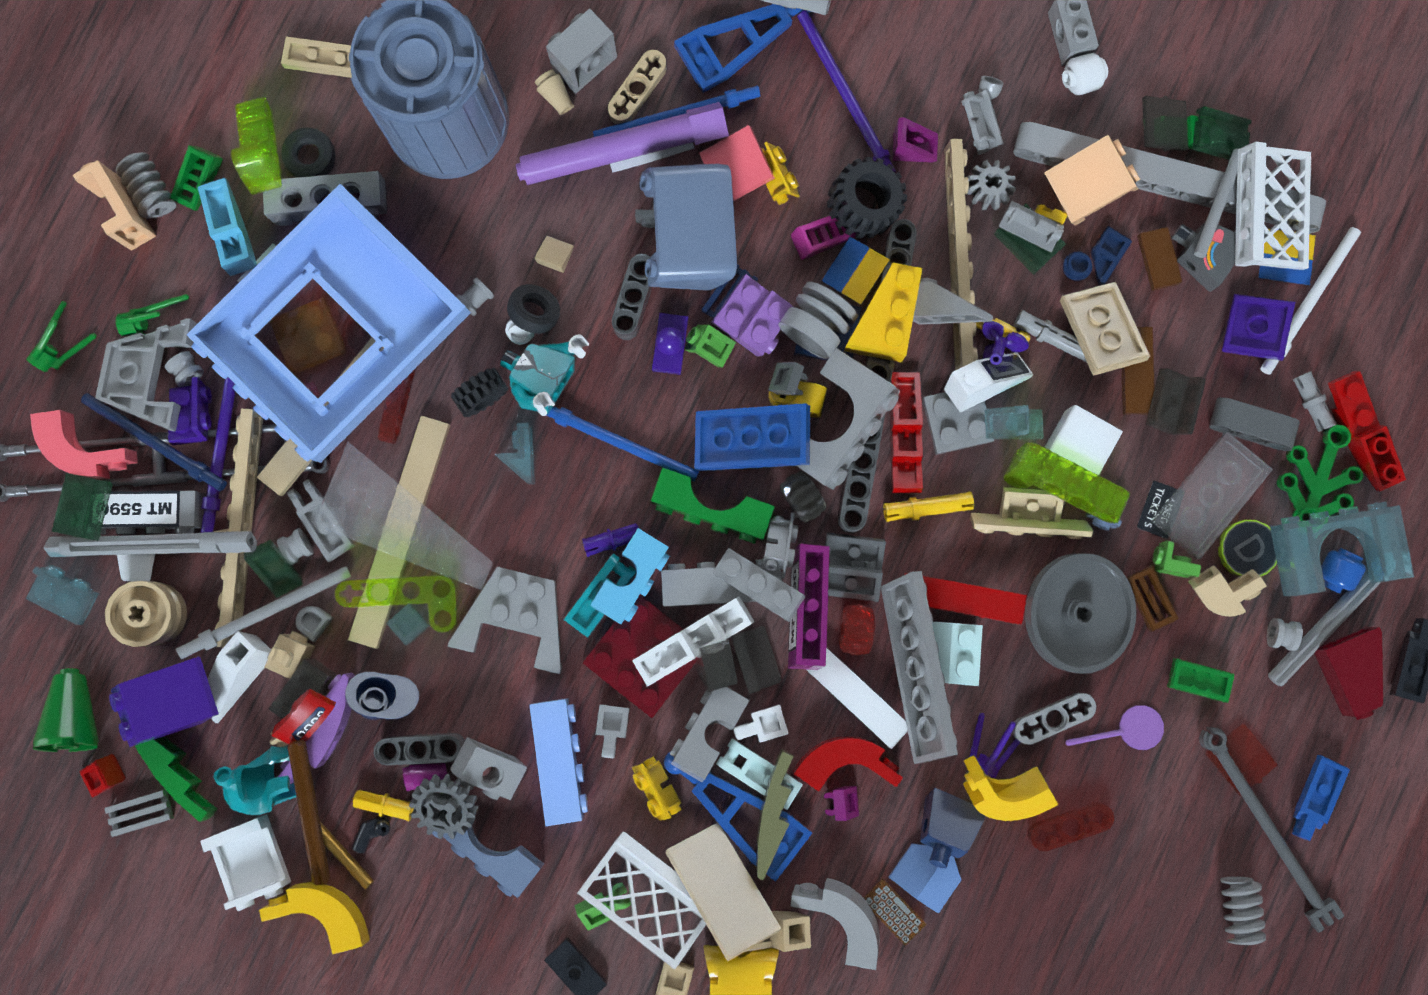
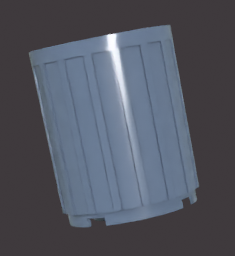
M386 0L381 3V8L375 9L370 14L369 18L365 16L354 34L349 52L353 86L395 154L408 167L425 176L439 179L459 178L478 171L498 153L504 143L509 126L507 100L480 36L477 35L471 20L447 1Z

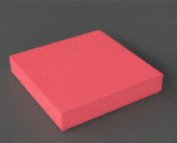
M749 125L699 153L704 164H725L729 166L732 175L733 201L775 179L754 131Z

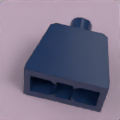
M934 788L925 798L920 842L933 848L929 860L932 865L939 868H947L950 856L961 858L967 854L986 816L981 814L972 803L937 788Z

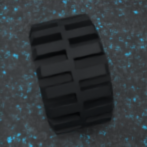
M865 157L863 161L860 158L856 159L852 164L849 163L831 184L832 187L827 195L830 197L827 201V208H832V211L829 213L831 219L836 218L838 222L835 225L839 229L843 226L846 229L845 233L849 236L852 233H856V238L862 239L865 235L868 239L874 238L877 234L880 235L885 232L905 209L903 204L907 201V195L903 194V192L907 188L905 183H900L899 181L902 176L899 172L895 174L892 171L894 166L890 163L887 166L884 165V160L877 158L875 162H873L872 157ZM855 188H865L873 193L878 202V209H870L862 205L856 197Z

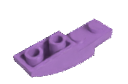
M345 673L342 676L340 674L337 675L328 686L330 692L326 697L336 702L335 707L320 727L306 741L309 763L314 768L324 766L336 748L348 723L352 709L348 706L345 699V689L349 681L355 676L353 673ZM285 761L280 767L283 771L278 777L288 775L290 784H292L294 781L290 761Z

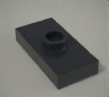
M568 937L544 959L574 995H597L607 986L608 982Z

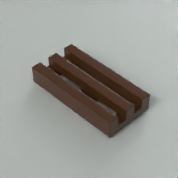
M1153 565L1126 577L1133 590L1136 605L1149 632H1153L1179 619ZM1145 575H1148L1168 616L1165 619L1144 578ZM1135 580L1138 581V583H1139V585H1140V587H1141V589H1142V591H1143V593H1144V595H1145V597H1146V599H1147V601H1148V603H1149V605H1150V607H1151V609H1152V611H1153V613H1154V615H1155V618H1156V620H1157L1156 623H1155V621H1154V619H1153V617H1152V615H1151V613H1150V611H1149V609H1148V607H1147V605H1146V603H1145V601H1144V599H1143V597H1142V595H1141V593H1140V591H1139V589H1138V587H1137V585H1136V583H1135Z

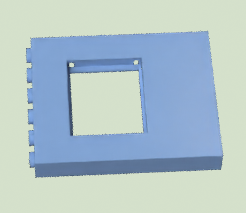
M339 184L187 336L194 342L191 347L201 357L206 358L208 356L215 363L212 365V368L224 379L229 377L235 383L232 388L242 398L247 399L249 397L256 404L253 409L263 419L267 420L270 418L277 425L274 430L286 441L291 439L297 445L295 451L308 462L311 459L321 463L471 312L362 204ZM312 279L376 340L319 398L255 336Z

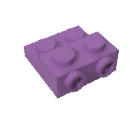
M745 274L711 323L754 355L763 356L765 352L770 354L777 346L779 340L775 337L781 330L778 326L779 322L789 307L794 306L774 291H768Z

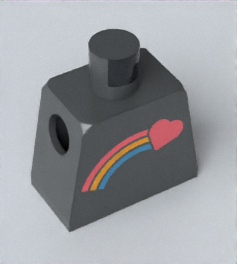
M1205 223L1196 231L1181 224L1172 236L1173 240L1185 247L1178 256L1177 262L1204 288L1211 292L1222 284L1235 264L1236 232L1217 225L1206 257L1199 258L1194 255V251Z

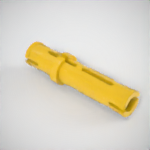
M971 491L924 499L910 497L908 501L884 503V518L886 522L912 518V521L919 520L923 516L974 510V505H971L974 504V498Z

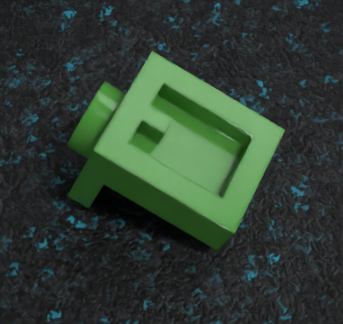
M709 324L697 325L688 333L686 338L688 343L684 350L689 353H696L713 365L723 368L736 342Z
M1164 541L1155 548L1152 561L1155 564L1156 572L1188 579L1199 577L1201 565L1191 563V558L1174 555L1172 559L1174 542Z

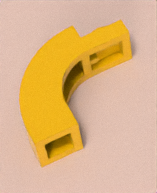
M975 755L964 760L969 772L964 775L967 781L963 785L975 808L989 818L1003 821L1021 820L1041 814L1058 805L1038 767L1011 779L997 780L985 774Z
M312 882L295 884L286 889L287 894L268 899L269 904L259 910L262 922L294 913H304L315 917L323 924L327 931L332 955L362 947L370 940L364 917L357 905L345 893L326 884L314 885Z

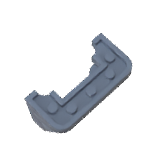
M725 164L649 167L643 171L640 177V189L646 197L653 198L656 252L645 263L648 287L712 291L732 280L737 269L732 175L729 166Z

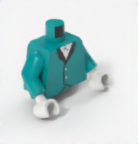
M575 335L569 342L559 344H540L539 346L529 344L522 356L509 350L505 352L500 366L511 371L509 376L511 392L522 409L538 411L542 416L549 414L575 371V357L573 356L576 354L578 358H584L586 354L582 347L589 346V343L582 335Z

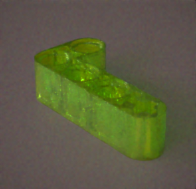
M260 97L237 103L235 109L240 147L231 149V157L236 171L252 195L281 188L282 180L274 120L267 99Z
M1029 442L1015 451L1003 477L1008 484L1016 488L1027 489L1035 485L1109 523L1119 522L1130 497L1129 492L1124 488L1041 445Z
M445 575L354 579L343 581L335 589V599L343 607L428 603L429 623L435 631L447 632L456 623L455 584L450 577ZM439 580L448 582L450 593L445 597L437 596L433 591L435 582ZM407 582H415L419 586L420 593L418 597L410 599L404 595L403 587ZM378 583L385 584L389 589V595L385 600H378L373 596V588ZM363 584H368L366 588L368 602L363 601L365 595L353 597L352 602H349L348 597L342 595V591L347 590L348 585H351L352 590L356 591L364 590ZM440 610L448 611L452 617L450 624L444 627L437 625L434 620L436 612Z

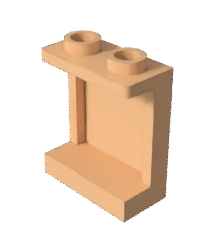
M1107 135L1044 172L1072 224L1077 225L1086 220V216L1128 192H1134L1139 189L1135 182L1139 181L1140 178L1132 164L1128 167L1125 165L1122 156L1126 155V152L1119 139L1112 141L1110 136Z
M97 160L83 165L80 171L73 174L78 183L98 197L102 198L105 196L115 212V217L101 224L108 236L131 251L156 237L147 219L138 214L137 207L133 205L132 198L127 194L126 187L123 186L121 178Z

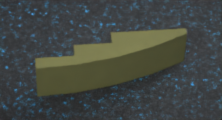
M783 749L780 750L770 775L761 808L757 836L756 871L757 878L764 880L789 826L788 819L781 817L780 814L791 793V788L783 784L782 780L790 766L793 755Z

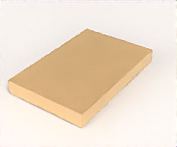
M1116 282L1061 297L1060 303L1093 376L1141 363L1149 359L1150 354Z

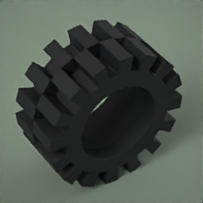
M488 368L484 372L477 373L475 377H470L467 382L464 381L460 384L461 387H457L454 390L455 392L451 394V398L462 415L468 418L478 414L479 411L486 410L488 406L494 405V402L499 401L502 398L501 396H504L509 389L495 368Z

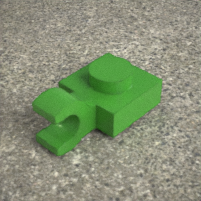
M617 883L612 887L613 897L621 896L628 892L623 883ZM601 892L593 897L601 899L608 898V895L605 897ZM629 898L613 901L615 911L625 909L631 905ZM586 900L574 905L577 916L588 931L611 920ZM609 901L601 902L603 905L610 909Z

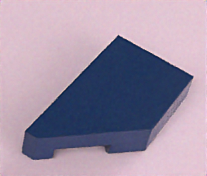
M1110 226L1105 228L1090 251L1099 286L1105 285L1132 243V240Z

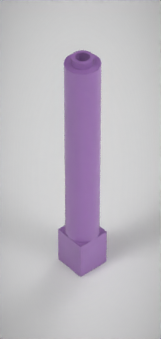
M720 102L686 110V114L520 156V163L516 164L520 181L525 180L527 185L692 142L697 145L728 137L723 107Z

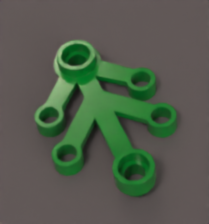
M1334 425L1324 431L1322 438L1325 448L1316 474L1307 458L1308 452L1306 448L1297 445L1293 447L1292 451L1286 452L1287 460L1292 464H1296L1309 491L1305 501L1297 486L1298 478L1295 474L1284 473L1277 478V486L1287 492L1295 508L1292 514V524L1300 533H1314L1320 529L1323 518L1337 512L1348 511L1354 506L1353 497L1343 493L1336 495L1331 503L1319 507L1323 495L1347 484L1359 483L1363 479V471L1357 466L1345 468L1340 475L1328 480L1338 449L1347 446L1351 441V433L1343 425ZM1332 433L1337 436L1336 443L1331 440ZM1294 450L1300 452L1299 460L1293 456ZM1351 470L1356 475L1355 480H1351L1349 477ZM1285 477L1290 478V487L1284 484ZM1341 498L1346 500L1345 508L1339 503ZM1304 514L1310 519L1307 525L1302 520Z

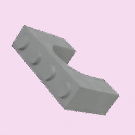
M837 348L820 371V374L848 392L854 404L853 421L849 429L836 440L817 442L810 438V465H797L800 469L831 489H834L845 480L847 476L846 470L853 461H856L862 455L864 444L870 436H873L879 430L881 419L887 411L894 408L900 390L893 384Z

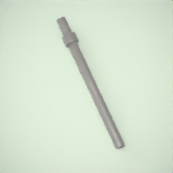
M345 566L213 631L208 629L198 634L199 638L176 648V651L181 660L204 648L207 651L217 646L218 641L351 577Z

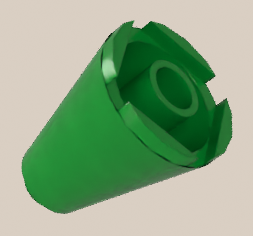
M61 669L60 674H56L52 678L33 739V749L43 752H58V749H69V752L96 749L99 738L86 675L80 674L79 669Z

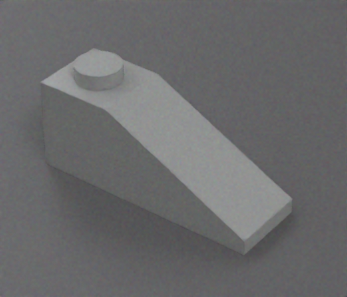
M930 278L920 279L913 322L919 325L992 322L993 315L938 285L936 280Z

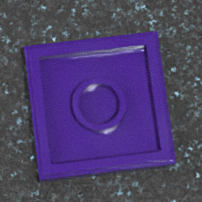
M1234 294L1222 352L1283 361L1295 302Z

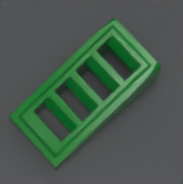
M188 145L170 199L194 211H198L202 203L198 186L213 182L223 158L201 147ZM200 159L205 160L204 165L199 163ZM195 169L201 171L200 176L193 173ZM189 180L197 182V186L194 187L188 184ZM184 189L193 193V198L183 195Z

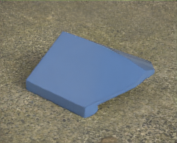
M911 843L888 877L915 899L936 913H939L961 882L953 856H950L947 868L936 867L929 862L933 850L932 847Z

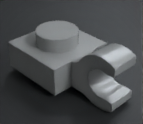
M599 705L595 735L604 736L602 757L615 758L617 737L626 738L630 708Z

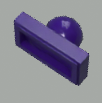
M659 313L652 365L653 372L681 375L688 316Z

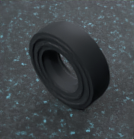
M309 127L297 129L289 134L283 143L281 151L285 167L297 178L327 175L333 168L336 158L331 140L323 132ZM312 144L319 149V157L312 164H303L298 159L299 150L304 145Z
M525 284L517 287L511 293L507 303V312L516 326L524 331L540 334L548 332L555 326L560 316V305L556 297L547 289L538 285ZM525 302L535 303L543 309L544 314L542 316L533 315L524 308L523 304Z

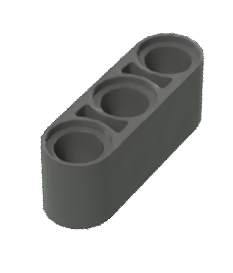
M640 253L631 258L614 309L611 323L616 336L622 340H631L637 336L653 288L648 287V277L646 275L642 276L635 273L639 265H645L646 261L650 259V256ZM631 292H639L642 295L641 299L636 303H630L626 300ZM622 319L633 321V326L629 330L625 331L618 328V324Z
M1220 397L1216 399L1209 428L1273 449L1292 451L1300 421L1264 408Z
M458 733L390 736L377 742L373 753L377 762L387 766L446 763L456 759L465 739ZM447 739L456 743L457 752L455 755H449L445 752L444 743ZM417 741L423 742L427 747L424 757L418 756L415 753L414 746ZM388 742L396 747L397 753L394 758H390L385 754V746Z

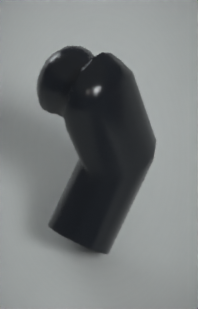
M378 816L362 822L351 849L365 854L372 838L384 837L389 834L391 830L390 821L385 817Z

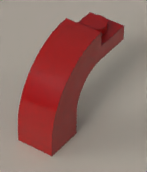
M841 736L822 741L811 748L793 769V773L818 792L835 770L848 764L866 766L895 787L903 779L901 775L896 773L900 767L884 757L882 762L879 760L885 749L872 741L854 736Z

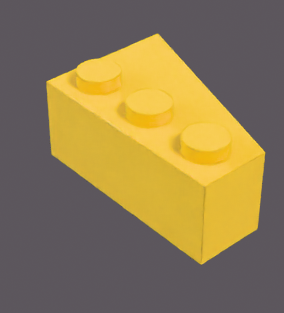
M892 263L844 349L845 352L897 362L903 361L907 355L922 268Z

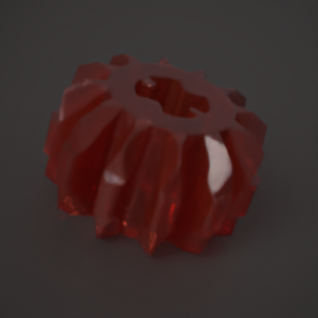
M855 604L848 605L843 609L839 632V644L842 652L849 653L850 655L869 654L872 649L876 626L872 607Z

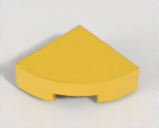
M1037 205L1034 211L1061 225L1064 224L1068 216L1067 213L1056 208L1052 210L1045 205Z

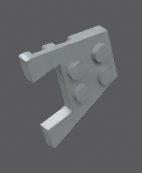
M192 319L180 320L181 324L171 327L164 325L158 327L152 333L145 335L138 333L107 343L95 398L165 429L176 431L181 406L175 402H154L164 348H192L193 341L187 334L197 323Z
M497 567L450 639L448 647L475 653L482 625L486 623L541 637L534 668L561 674L562 664L560 659L556 581Z

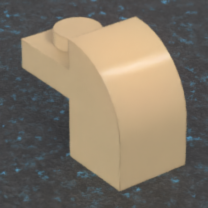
M1215 566L1200 573L1199 577L1188 581L1204 605L1212 612L1221 616H1237L1245 613L1246 611L1240 602L1244 599L1251 600L1257 597L1261 590L1267 587L1261 576L1253 569L1227 583Z
M772 911L782 929L747 951L771 947L783 952L811 948L810 916L791 911Z

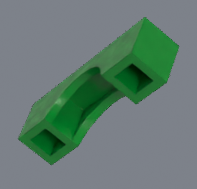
M665 468L661 470L651 498V503L656 505L655 510L670 516H672L673 511L684 515L683 520L696 525H700L701 521L712 524L711 530L726 535L729 530L739 533L738 539L751 544H755L757 540L763 541L775 507L746 496L739 505L732 509L724 511L709 509L702 505L694 496L689 476Z

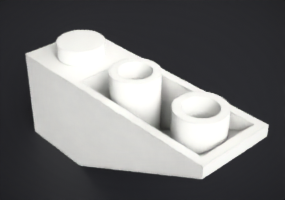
M237 631L217 655L208 677L219 712L217 716L211 718L215 723L220 722L265 668L264 666L271 649L257 635Z

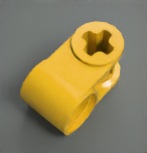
M799 381L798 389L803 391V395H786L785 399L769 391L768 398L773 406L807 403L810 405V417H821L827 391L825 386Z

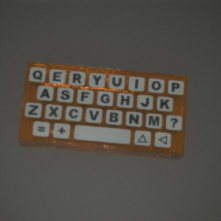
M884 879L877 883L863 897L873 913L905 946L927 925Z

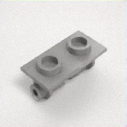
M988 89L976 95L973 91L965 93L962 105L965 106L974 138L973 144L976 146L978 155H981L1003 144L1002 136Z
M1011 201L999 225L1000 228L1049 252H1052L1056 242L1059 241L1064 232L1063 225L1014 201Z
M791 513L790 521L784 520L781 516H774L769 521L767 541L778 544L766 543L763 564L768 571L782 569V578H785L786 568L793 567L795 550L789 548L790 542L796 543L798 525H793L794 513Z

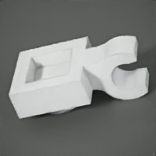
M779 704L750 713L753 722L733 728L737 740L757 734L759 742H764L788 734Z

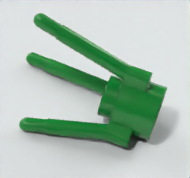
M184 294L142 308L130 309L129 312L118 313L116 316V327L121 336H130L138 333L144 334L143 331H146L148 328L147 320L160 316V312L155 310L188 300L189 295Z
M61 301L40 341L26 358L30 364L44 372H48L51 367L58 370L66 360L97 337L95 333H92L59 358L56 356L59 351L50 345L48 341L67 305L65 301Z

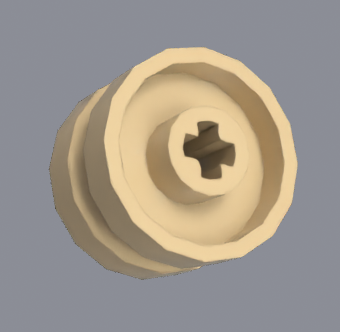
M150 581L128 582L117 588L109 598L105 609L106 625L111 635L122 644L132 647L164 645L174 640L183 630L187 619L186 603L181 593L171 585Z

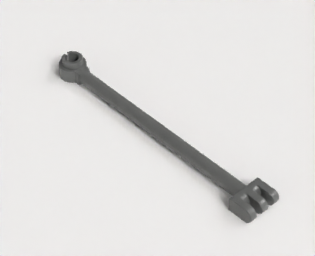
M1211 726L1206 727L1211 734L1202 730L1199 735V743L1203 748L1212 751L1217 756L1313 907L1304 914L1318 933L1322 932L1324 927L1319 921L1320 917L1327 926H1331L1334 924V921L1328 912L1331 911L1338 920L1344 917L1343 912L1334 899L1330 897L1324 901L1321 899L1227 751V738L1224 731ZM1212 734H1217L1219 737V742L1216 745L1212 744Z

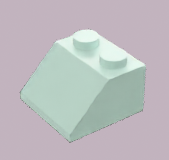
M932 622L935 641L939 648L938 656L945 679L944 683L979 686L983 625Z

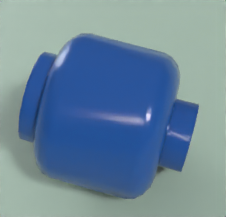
M1341 547L1339 551H1329L1318 570L1319 576L1325 580L1323 586L1339 594L1342 589L1347 591L1355 590L1366 572V566L1362 563L1364 558Z

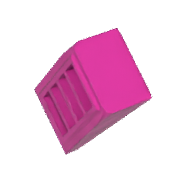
M830 216L797 227L791 233V238L801 260H804L847 242L849 237L856 238V233H852L849 236L845 233L846 229L842 226L844 234L840 235L835 225L837 219H831ZM825 226H828L833 239H830ZM815 230H817L822 243H819L814 232Z

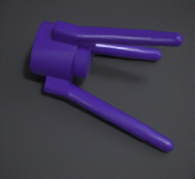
M980 713L978 716L969 757L977 756L985 717L984 713ZM1015 722L1009 724L990 757L982 753L979 758L976 757L983 771L990 778H996L1001 767L1020 744L1015 739L1000 759L996 761L1016 726Z

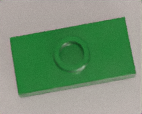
M1173 658L1167 687L1228 703L1235 674Z

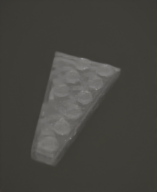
M347 442L313 525L483 590L494 562L351 443Z

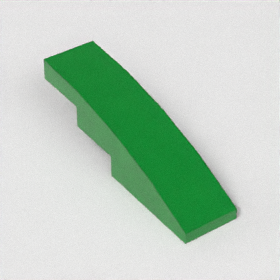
M165 736L135 745L138 753L158 782L197 821H205L214 815L218 808L195 791L202 780L179 763L186 755V752Z

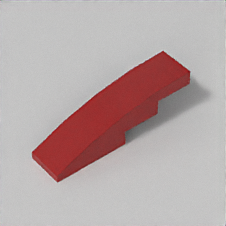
M892 372L891 384L900 390L898 401L894 408L890 410L892 493H922L923 415L920 372Z
M923 576L927 587L928 605L931 609L1022 625L1027 595Z

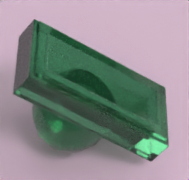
M271 539L256 546L255 551L243 553L244 560L276 598L303 585L302 577L286 561L279 547H276Z

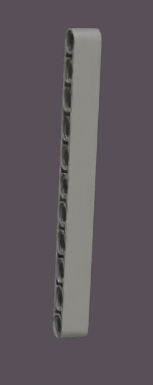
M1023 122L1020 124L1013 153L1019 158L1054 167L1100 139L1034 122ZM1123 146L1126 155L1122 156V159L1127 167L1132 164L1140 178L1135 183L1140 190L1209 208L1212 207L1225 172ZM1237 176L1223 210L1232 214H1236ZM1267 183L1265 185V196L1271 201L1277 194ZM1290 189L1287 194L1296 204L1299 201V192ZM1310 195L1309 233H1315L1320 230L1326 207V200L1314 195ZM1281 199L1274 205L1282 217L1289 211ZM1267 212L1264 222L1275 225L1276 222ZM1292 215L1286 223L1291 229L1298 231L1299 222Z

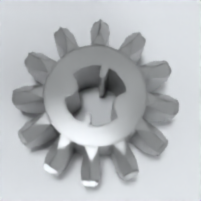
M988 160L983 161L981 167L974 166L971 171L973 175L968 176L970 187L967 195H975L972 204H977L981 201L982 210H986L989 204L994 210L1000 207V203L1006 205L1010 201L1009 195H1013L1016 190L1011 185L1016 180L1015 176L1007 175L1010 170L1009 166L1003 169L999 168V160L995 161L993 166L990 165ZM991 182L995 185L991 188L987 187Z

